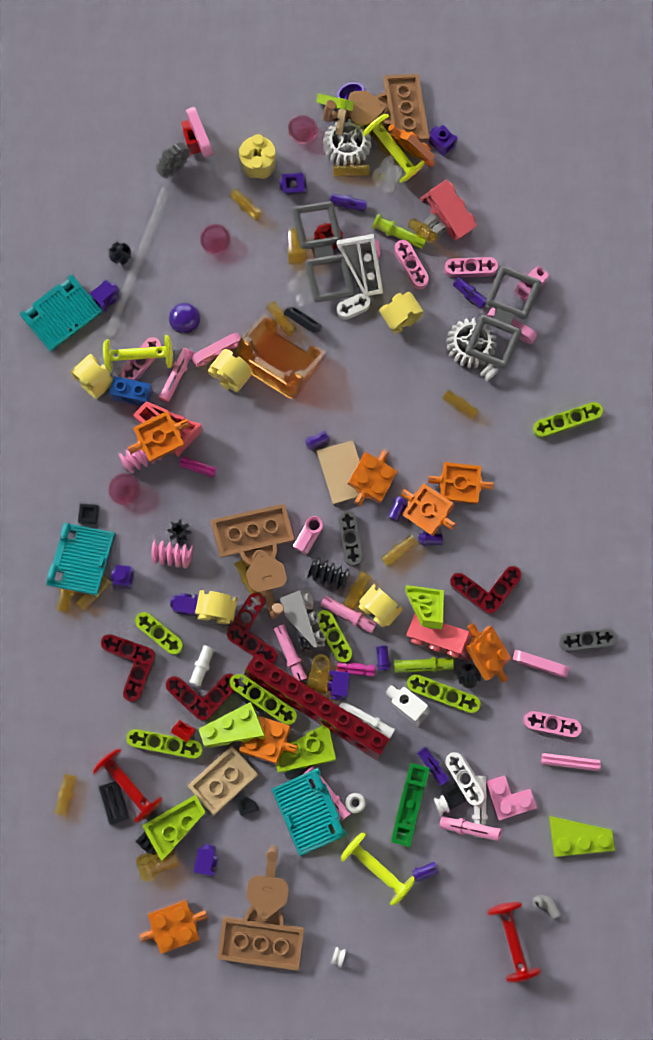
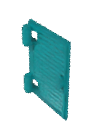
M72 274L67 277L68 280L63 284H57L32 303L30 309L26 312L23 310L19 314L50 352L103 313L101 308ZM71 286H74L72 290H70L68 293L66 292L67 289H69ZM37 312L39 313V315L36 316L34 319L30 318Z
M69 523L63 524L54 560L46 578V586L97 596L116 533ZM69 531L76 532L74 539L68 538ZM57 572L63 573L61 581L55 580Z
M319 768L271 789L299 856L348 836L346 830L340 824L339 820L341 818L326 783L323 784ZM311 778L313 779V782H314V784H315V786H316V788H314V789H313V787H312V785H311V782H310V780H309V779H311ZM331 823L335 830L334 834H332V831L329 827V824Z

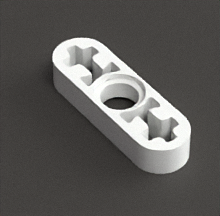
M450 753L446 757V766L467 801L471 805L476 806L484 804L487 798L486 792L465 757L460 753ZM453 757L459 758L457 763L460 768L465 767L464 770H459L458 766L452 765ZM464 773H468L471 777V781L467 785H464L461 781ZM472 787L476 793L481 794L479 801L473 800L474 793L472 790L467 791V788Z

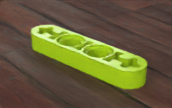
M591 402L538 420L534 424L532 432L537 438H545L596 421L603 414V407L597 402ZM592 407L594 410H598L596 415L594 413H590L587 416L585 415V413L590 412ZM579 413L581 421H573L571 415ZM554 420H563L564 426L561 428L556 427ZM548 422H550V427L546 428L544 433L537 431L539 425L546 427L549 424Z
M235 674L231 677V688L283 724L290 725L295 722L297 714L292 707L243 674ZM235 678H243L242 683L246 686L248 682L252 684L247 688L246 694L242 693L243 687H235V682L233 681ZM252 688L260 690L261 693L258 699L250 697L249 692ZM269 699H274L277 703L276 708L272 711L266 708V702ZM281 704L284 706L281 710L284 712L291 711V720L287 719L284 721V715L281 713L278 716L275 715L280 709Z
M416 674L410 676L407 680V688L415 694L466 713H475L480 708V700L472 694ZM417 678L419 679V684L424 685L425 681L428 682L425 693L421 692L422 687L417 686L416 689H413L410 681H414ZM431 685L439 687L440 692L437 696L430 695L428 690ZM449 692H455L458 695L456 703L448 701L447 695ZM462 695L465 696V701L473 699L476 708L473 707L470 710L468 709L469 705L462 703V707L458 706L462 700Z
M139 729L130 730L126 736L127 743L136 748L191 759L199 758L203 753L201 743L195 740H189L186 744L188 747H193V744H196V748L199 749V752L191 755V751L185 750V754H181L184 748V740L179 737ZM138 732L139 737L145 738V734H148L146 746H143V741H137L134 744L131 735L134 736ZM154 736L159 737L161 740L160 745L156 748L150 745V739ZM173 740H177L180 743L179 750L175 752L169 749V744Z

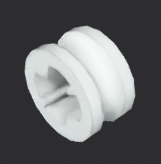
M489 364L480 373V376H484L487 382L498 372V369L493 368V365Z
M443 795L440 796V799L434 798V803L440 816L443 815V812H450Z
M339 947L335 948L331 962L332 966L337 964L341 968L346 949L339 950Z

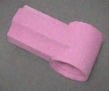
M311 516L307 519L303 530L293 545L295 549L307 555L323 530V522L319 517ZM311 522H318L320 527L313 531L309 528Z

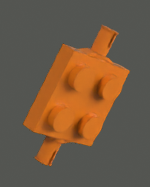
M394 124L389 126L388 131L391 132V137L409 154L421 161L424 160L425 164L430 168L434 166L435 162L433 159L435 155L431 152V147L421 143L418 140V135L413 132L408 133L403 129L399 130Z
M168 411L133 427L137 435V443L127 448L130 454L142 450L151 463L184 447L180 430L190 426L187 419L176 424L171 419Z
M382 450L379 458L365 451L347 483V485L359 493L354 502L358 504L357 506H362L365 498L372 499L378 504L382 502L398 472L385 463L389 455L388 451Z
M444 462L440 477L430 475L428 477V483L439 484L440 494L451 502L478 504L481 489L493 490L494 485L493 482L482 481V466Z
M423 483L414 494L404 489L403 492L408 494V496L401 492V496L408 500V505L402 515L430 535L434 536L442 525H445L450 530L454 528L448 523L454 527L456 526V523L448 519V515L455 504Z
M471 623L467 628L473 637L465 649L485 681L490 680L496 674L501 683L506 682L508 678L503 668L511 659V656L492 626H488L482 632H479L475 623Z
M258 716L266 738L249 739L250 741L242 742L239 749L240 753L277 765L280 756L285 750L296 754L298 746L288 743V735L291 729L289 725Z
M187 899L147 914L151 930L139 934L141 942L143 943L153 938L158 945L160 954L200 939L197 931V922L208 918L207 912L204 910L194 914L189 907Z

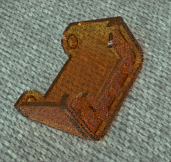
M264 313L240 338L235 358L241 357L251 367L252 375L285 396L294 399L300 394L323 361L326 351L317 346H310L307 351L279 335L277 333L278 325L276 321Z

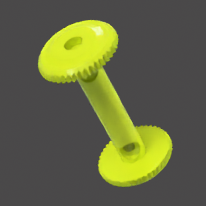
M383 114L363 131V136L366 137L371 132L377 135L406 173L399 180L400 183H404L419 172L425 162L423 160L416 166L412 164L382 125L389 117L388 114Z
M165 335V345L160 347L112 350L109 339H106L103 343L105 367L112 372L113 361L166 357L167 368H171L173 365L171 338Z
M360 833L341 855V861L344 862L350 854L357 856L361 863L395 891L396 894L389 904L391 906L396 905L410 891L415 878L411 876L404 884L399 882L388 869L370 853L362 849L359 843L366 834Z

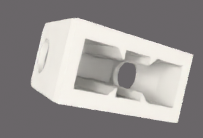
M392 684L386 691V694L393 699L391 701L392 705L415 726L418 727L430 713L428 705L407 688L403 687L399 690ZM404 700H408V703L402 704Z

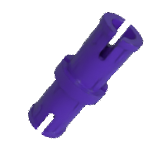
M334 193L331 194L330 198L333 205L345 207L346 210L350 208L363 212L366 211L367 200L352 198L351 195L343 196Z
M461 277L455 280L452 286L458 289L466 300H471L480 309L485 306L487 299L476 291V287H471Z
M427 746L416 753L425 766L430 768L429 772H431L440 786L450 779L439 765L440 761L434 758Z

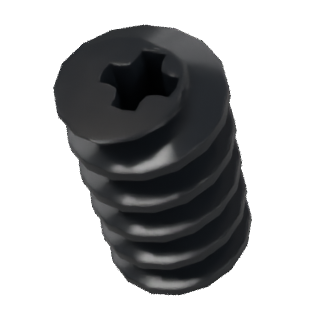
M318 557L316 561L312 562L307 579L313 575L314 582L320 578V584L323 585L326 581L328 587L335 584V590L342 586L343 593L350 575L348 568L343 573L341 565L336 570L335 563L328 567V560L321 564V557Z

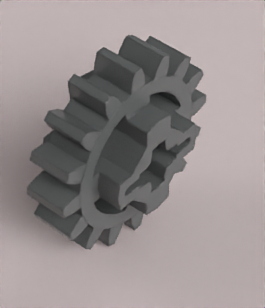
M178 142L177 145L173 144L171 148L169 147L161 154L162 158L158 159L159 163L156 164L157 168L155 170L163 179H168L169 176L173 177L175 173L184 169V164L188 162L187 158L190 157L189 153L191 151L184 143Z

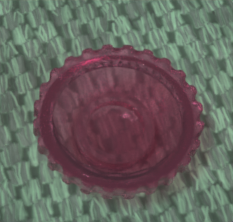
M297 115L288 123V135L297 143H310L318 135L317 124L309 116Z
M221 224L208 225L200 233L199 242L207 253L219 255L229 248L228 246L231 242L230 232Z
M128 473L114 476L108 486L109 496L113 502L126 506L134 503L141 493L139 480Z

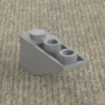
M299 590L281 597L280 600L284 607L285 617L314 648L324 647L325 636L320 630L319 617L314 610L313 597L309 591Z

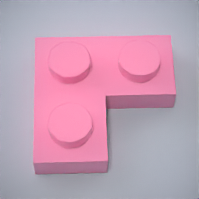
M505 775L486 781L498 820L537 808L531 789L511 794Z

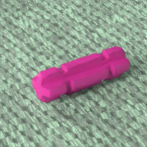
M182 457L179 463L182 468H189L191 471L202 475L206 474V476L211 478L216 473L215 467L207 466L193 459L191 461L187 457Z
M338 662L337 671L362 676L366 674V676L373 677L375 675V666Z

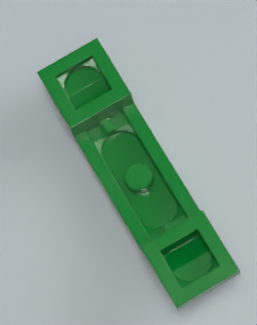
M410 762L390 842L407 847L411 846L415 823L430 770L429 767Z

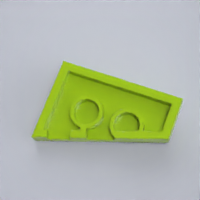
M405 585V593L421 626L429 629H442L444 590Z
M251 702L199 728L206 748L229 745L237 741L246 742L250 741L249 739L266 738L254 705Z
M322 725L306 733L300 739L291 742L290 744L298 746L296 754L285 750L280 756L276 768L277 773L280 774L336 761L330 730Z
M196 794L142 825L161 862L205 814V810Z
M548 816L554 857L615 851L611 829Z

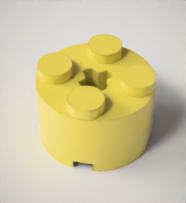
M256 134L242 143L239 148V157L244 174L253 179L269 177L276 167V151L273 143L260 134Z
M410 292L404 295L401 293L396 294L389 305L386 304L379 309L381 316L394 334L403 331L402 327L412 326L424 313Z
M224 349L207 372L212 377L221 381L219 384L224 389H232L237 393L253 372H251V367L241 357L235 358L231 356L233 354L232 351Z
M89 354L70 373L76 381L81 383V387L93 398L98 399L111 387L113 377L104 365L100 367L97 364V359L92 354Z
M373 584L359 602L361 604L358 607L368 615L371 613L376 617L373 620L381 627H389L404 609L401 606L397 609L398 604L380 588L376 591L378 587Z
M200 590L195 614L198 615L197 619L202 621L216 619L218 624H230V622L234 621L238 598L234 597L231 600V595L213 591H209V594H204V590Z

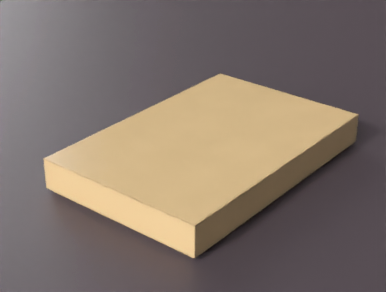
M353 440L317 450L332 504L335 505L356 499L359 493L347 485L359 462Z
M231 745L196 777L188 787L196 794L197 798L209 812L215 816L258 776V773Z

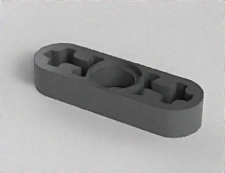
M344 511L339 516L344 559L349 566L354 567L359 565L362 560L357 520L353 512ZM345 516H349L350 519H353L350 521V528L354 527L355 530L348 529L346 531H343V529H347L346 522L342 521L345 519ZM347 534H354L356 541L349 544L345 541V536ZM358 546V549L354 548V554L359 556V558H356V562H352V559H348L351 556L350 549L346 550V547L353 548Z
M609 628L566 633L559 639V646L567 652L609 647L616 642L617 635ZM605 633L612 637L609 643L606 640H599V645H597V637H602ZM584 635H590L593 638L591 645L588 646L583 643ZM576 636H579L578 643L571 644L570 648L567 644H564L567 637H569V640H576Z

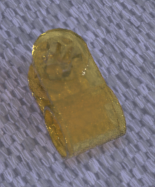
M319 654L315 656L307 682L308 687L316 692L325 694L330 670V660L326 655ZM323 658L327 666L319 669V665L316 662Z

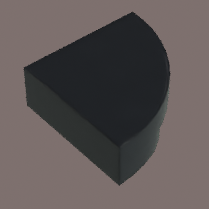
M246 796L235 797L240 816L260 810L257 803Z

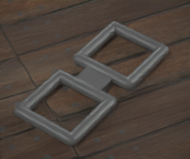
M328 201L293 207L291 211L300 247L303 250L312 248L314 259L305 261V268L314 302L319 303L354 296L355 289L349 265L346 263L343 254L334 255L332 245L337 244V240H342L333 203ZM327 209L334 237L306 241L300 213ZM340 262L347 290L320 295L313 266Z
M501 266L486 300L488 306L497 310L493 318L480 315L465 353L506 369L522 333L521 329L511 326L514 316L521 319L528 318L542 284L541 280ZM505 275L533 285L523 311L495 300ZM484 324L513 334L502 360L474 349Z

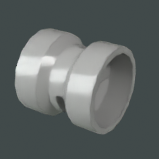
M436 213L430 215L422 223L425 230H429L430 236L433 239L442 236L448 228L439 221L440 218Z

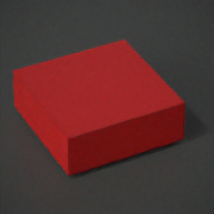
M179 720L173 726L170 733L188 742L194 736L196 729Z

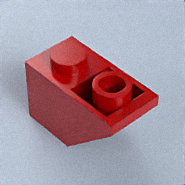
M189 120L182 121L181 126L186 146L191 151L189 155L202 153Z

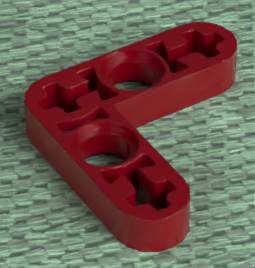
M509 566L489 592L460 572L454 573L451 576L449 584L453 590L482 612L493 614L519 582L522 573L518 567ZM508 571H515L517 579L512 578L509 584L505 582L510 575ZM461 577L463 579L462 583L465 586L467 583L471 584L467 587L465 593L462 591L464 589L462 585H455L456 581L454 578L458 579ZM498 585H503L506 588L505 595L496 593ZM472 588L479 591V597L476 599L469 596V590ZM494 596L497 598L492 605L494 609H486L485 601L490 602Z
M254 592L248 596L227 631V638L252 656L264 645L265 647L262 650L265 652L272 651L273 659L269 658L268 661L273 663L278 658L277 649L249 631L266 603L265 596L262 593ZM259 596V601L261 602V604L255 605L253 610H256V613H254L251 609H248L246 607L247 605L248 607H251L253 605L254 601L252 600V597L256 598ZM244 612H248L251 615L249 623H244L241 619V615ZM238 629L239 635L245 637L246 634L248 635L243 644L240 643L243 639L239 637L233 638L232 630L236 631ZM250 639H254L258 643L255 650H251L247 646ZM260 652L259 655L266 659V654Z
M107 634L101 639L102 649L134 661L123 689V697L129 702H137L142 696L156 657L155 652L149 647L113 634ZM113 638L112 641L116 644H119V641H123L119 646V652H116L118 648L114 646L107 648L106 640L110 641ZM127 644L133 646V652L130 655L123 653V647ZM138 647H140L139 652L146 654L149 651L151 659H147L145 662L143 661L144 658L139 655L135 659ZM138 669H142L145 673L142 680L134 678V673ZM132 680L137 684H141V687L136 686L135 692L137 696H132L130 699V695L127 692L134 687L133 684H130Z
M228 673L224 675L203 699L178 676L169 677L165 686L168 692L197 719L206 721L234 693L231 686H228L226 689L229 692L227 695L218 688L220 685L224 688L227 684L225 680L227 678L231 679L234 674ZM235 678L234 682L237 688L239 686V679ZM172 680L174 682L178 680V686L182 690L184 686L187 688L180 694V697L177 696L180 693L177 689H170L172 686L170 682ZM216 691L222 694V700L218 703L211 700V695ZM186 693L194 695V701L191 704H186L183 700ZM198 700L201 701L198 704L200 707L208 708L206 711L208 715L206 717L204 715L200 717V711L196 707L194 710L191 709V707L197 704Z

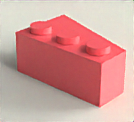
M447 179L419 198L422 203L426 201L432 208L430 212L432 214L436 213L441 219V223L448 227L446 231L454 241L477 226L474 216L468 213L464 201L457 196L453 184L448 182Z
M146 401L133 416L141 424L168 410ZM168 411L171 419L176 424L186 419L181 415L178 416ZM188 420L190 426L180 430L181 439L185 446L172 452L176 457H179L203 431L200 423Z
M414 614L406 635L411 639V643L418 646L423 644L435 652L441 651L447 653L450 657L460 658L469 662L470 655L465 649L473 637L469 631L443 623L442 629L422 627L417 615Z

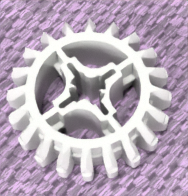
M349 118L348 122H345L342 135L335 133L336 121L334 127L329 126L323 138V150L326 151V156L330 157L331 163L336 161L337 166L343 163L345 168L347 164L353 167L354 162L359 165L360 160L365 161L366 155L370 153L371 136H363L364 125L358 126L351 123ZM357 138L361 141L360 147L357 146ZM335 139L337 140V143H338V148H337V149H336V148L334 147V145H333V141H334Z
M466 318L464 324L459 321L457 326L453 325L452 331L448 332L449 338L446 339V343L449 344L446 349L451 351L449 356H455L454 362L460 360V366L467 363L468 368L471 367V364H474L475 368H477L479 363L481 365L486 363L467 355L459 349L463 348L466 350L477 324L475 323V318L471 322ZM485 324L480 334L483 338H478L474 349L481 350V348H484L485 350L482 353L491 356L494 355V348L497 346V343L494 342L496 336L492 335L493 329L487 330L489 325ZM470 331L469 335L458 338L460 334Z

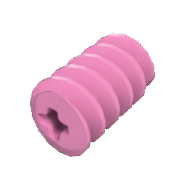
M125 450V457L119 453L126 472L129 470L133 474L134 467L140 471L141 464L148 467V458L142 450L133 454Z
M154 540L151 551L152 562L157 564L160 560V564L163 566L167 562L169 567L173 566L175 562L177 568L183 564V568L187 569L192 561L193 545L190 550H187L186 544L180 549L179 543H176L175 547L172 548L171 542L165 547L164 541H161L158 546L156 540Z

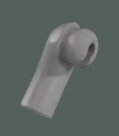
M539 894L533 898V906L538 909H547L552 919L561 915L552 897Z

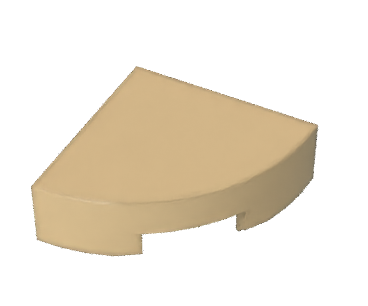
M344 109L338 111V122L335 131L337 135L343 134L346 120V110Z

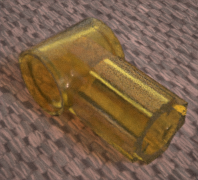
M296 227L289 229L288 265L305 264L307 260L306 249H301Z
M174 849L162 862L157 854L152 855L150 853L142 854L136 859L137 869L142 881H151L157 877L158 873L179 866Z

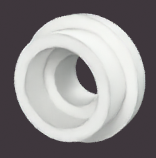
M359 793L350 794L345 802L346 808L351 813H360L365 808L364 797ZM357 799L359 806L353 807L352 800Z

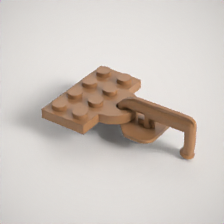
M419 74L384 75V92L376 97L368 91H354L350 93L348 100L354 101L353 111L346 110L345 121H348L350 118L356 125H370L378 117L388 114L389 117L382 123L384 127L389 128L391 124H394L399 130L403 129L408 133L413 132L418 135L420 142L429 141ZM327 100L322 116L325 122L338 121V111H332L336 108L333 100Z
M285 504L212 519L210 524L219 557L224 558L239 554L241 561L249 566L246 572L249 587L254 592H263L269 616L271 619H276L283 612L284 607L282 604L275 602L272 589L282 587L287 580L284 565L274 559L277 553V545L295 540Z
M271 845L266 853L268 860L266 876L255 875L248 882L246 898L251 906L246 911L244 919L223 916L217 959L299 971L304 927L284 924V916L280 908L287 903L289 886L284 879L275 877L278 847Z

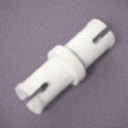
M205 645L202 647L203 649L198 661L194 663L195 669L189 683L201 687L206 670L209 671L210 666L208 665L215 649Z

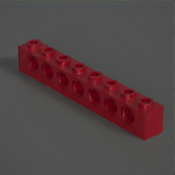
M257 653L245 668L244 675L321 726L323 725L328 728L332 733L377 761L388 744L390 738Z

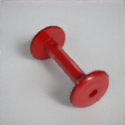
M115 749L97 763L93 768V774H98L103 769L107 770L140 809L141 813L134 819L135 823H140L161 805L162 798L159 797L152 803L146 799L114 761L122 752L120 749Z
M519 901L502 903L491 907L487 911L488 915L500 914L516 970V972L505 977L509 983L533 979L539 976L541 972L540 968L528 969L512 914L513 910L522 907V903Z

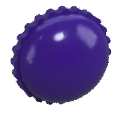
M350 82L338 89L336 97L348 100L350 93L366 91L362 83Z
M186 302L177 304L169 313L170 326L176 332L184 334L192 332V330L198 327L200 313L193 304L191 305Z

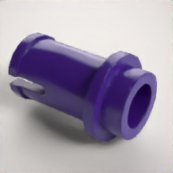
M326 431L313 437L308 436L305 440L308 450H316V447L330 442Z
M397 496L396 499H393L394 503L387 517L399 522L404 507H407V500Z
M423 531V533H419L418 543L423 547L425 545L442 546L443 534L440 533L432 536Z
M388 646L375 647L378 661L376 667H378L379 671L390 670L392 663H389Z
M434 861L420 868L415 867L412 875L416 883L419 881L422 883L424 879L439 874L438 868L429 871V869L436 867Z

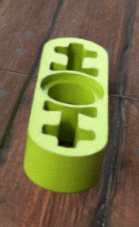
M321 93L317 94V103L326 105L327 100H333L336 108L353 111L354 101Z
M320 611L318 613L319 627L335 659L338 662H348L352 657V650L337 622L329 611ZM322 615L330 617L328 620L330 627L333 624L335 625V627L328 629L327 632L323 630L327 629L325 623H320ZM335 631L339 633L340 638L337 642L329 640L328 635L330 632ZM342 641L344 642L341 645L342 649L349 652L346 659L338 657L340 654L338 647L336 649L333 648V646L339 645Z
M141 612L136 616V626L171 655L181 653L183 650L182 641L147 612ZM142 617H149L147 621L153 626L149 633L147 632L150 629L145 624L141 626L142 622L140 619ZM158 628H162L165 632L164 637L161 639L154 637V631ZM167 638L173 643L178 641L177 646L179 648L177 650L172 649L171 651V646L167 642L163 645L162 642L166 641Z

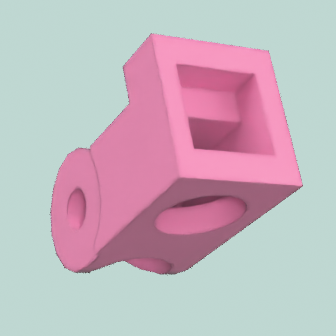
M537 266L528 274L541 280V286L550 277L540 266ZM520 281L514 293L526 302L533 285Z

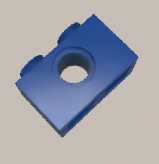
M114 376L109 394L113 401L142 406L146 401L151 402L153 389L149 383Z

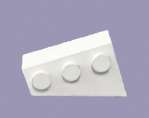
M374 234L337 240V246L349 265L364 296L383 293Z

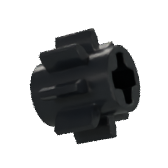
M117 241L108 249L110 251L109 258L115 264L121 263L123 266L132 258L131 248L124 242L120 244Z
M179 519L178 523L171 522V529H167L168 533H172L169 539H176L179 544L181 540L187 542V535L192 534L191 531L186 530L189 524L183 525L181 519ZM179 528H181L183 532L177 535L175 531H179Z
M464 664L461 667V671H457V679L463 687L474 688L477 685V681H481V673L475 665Z

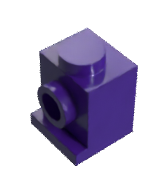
M444 124L440 127L436 125L431 129L429 143L442 156H445L456 147L458 137L454 136Z
M303 172L282 174V179L279 180L280 190H283L285 195L306 194V174ZM292 182L297 183L295 188L291 187Z
M106 279L90 295L106 313L108 311L106 307L114 304L117 297H119L118 292H120V289L114 282L110 283Z
M116 565L115 570H112L111 573L113 587L132 589L135 572L132 566Z
M181 593L180 596H172L170 607H172L174 613L197 617L195 610L199 595L195 594L194 598H192L191 594Z
M330 670L329 676H333V680L329 679L328 691H332L331 700L342 701L343 697L347 698L349 672Z
M204 844V847L200 846L198 848L194 867L195 873L215 875L216 871L212 870V868L217 866L219 856L215 854V845Z

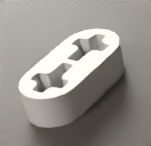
M358 294L340 302L337 306L338 317L347 320L366 312L370 307L369 297L364 296V294ZM359 300L365 302V306L362 307V305L359 304ZM342 307H345V309H348V313H347V314H345V312H341V311H342Z

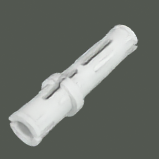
M344 700L341 702L339 707L386 737L391 738L395 728L381 722L380 718H374Z
M476 776L486 792L487 776ZM474 791V800L479 801L481 794ZM486 801L482 805H474L472 819H474L475 824L486 826V820H488Z

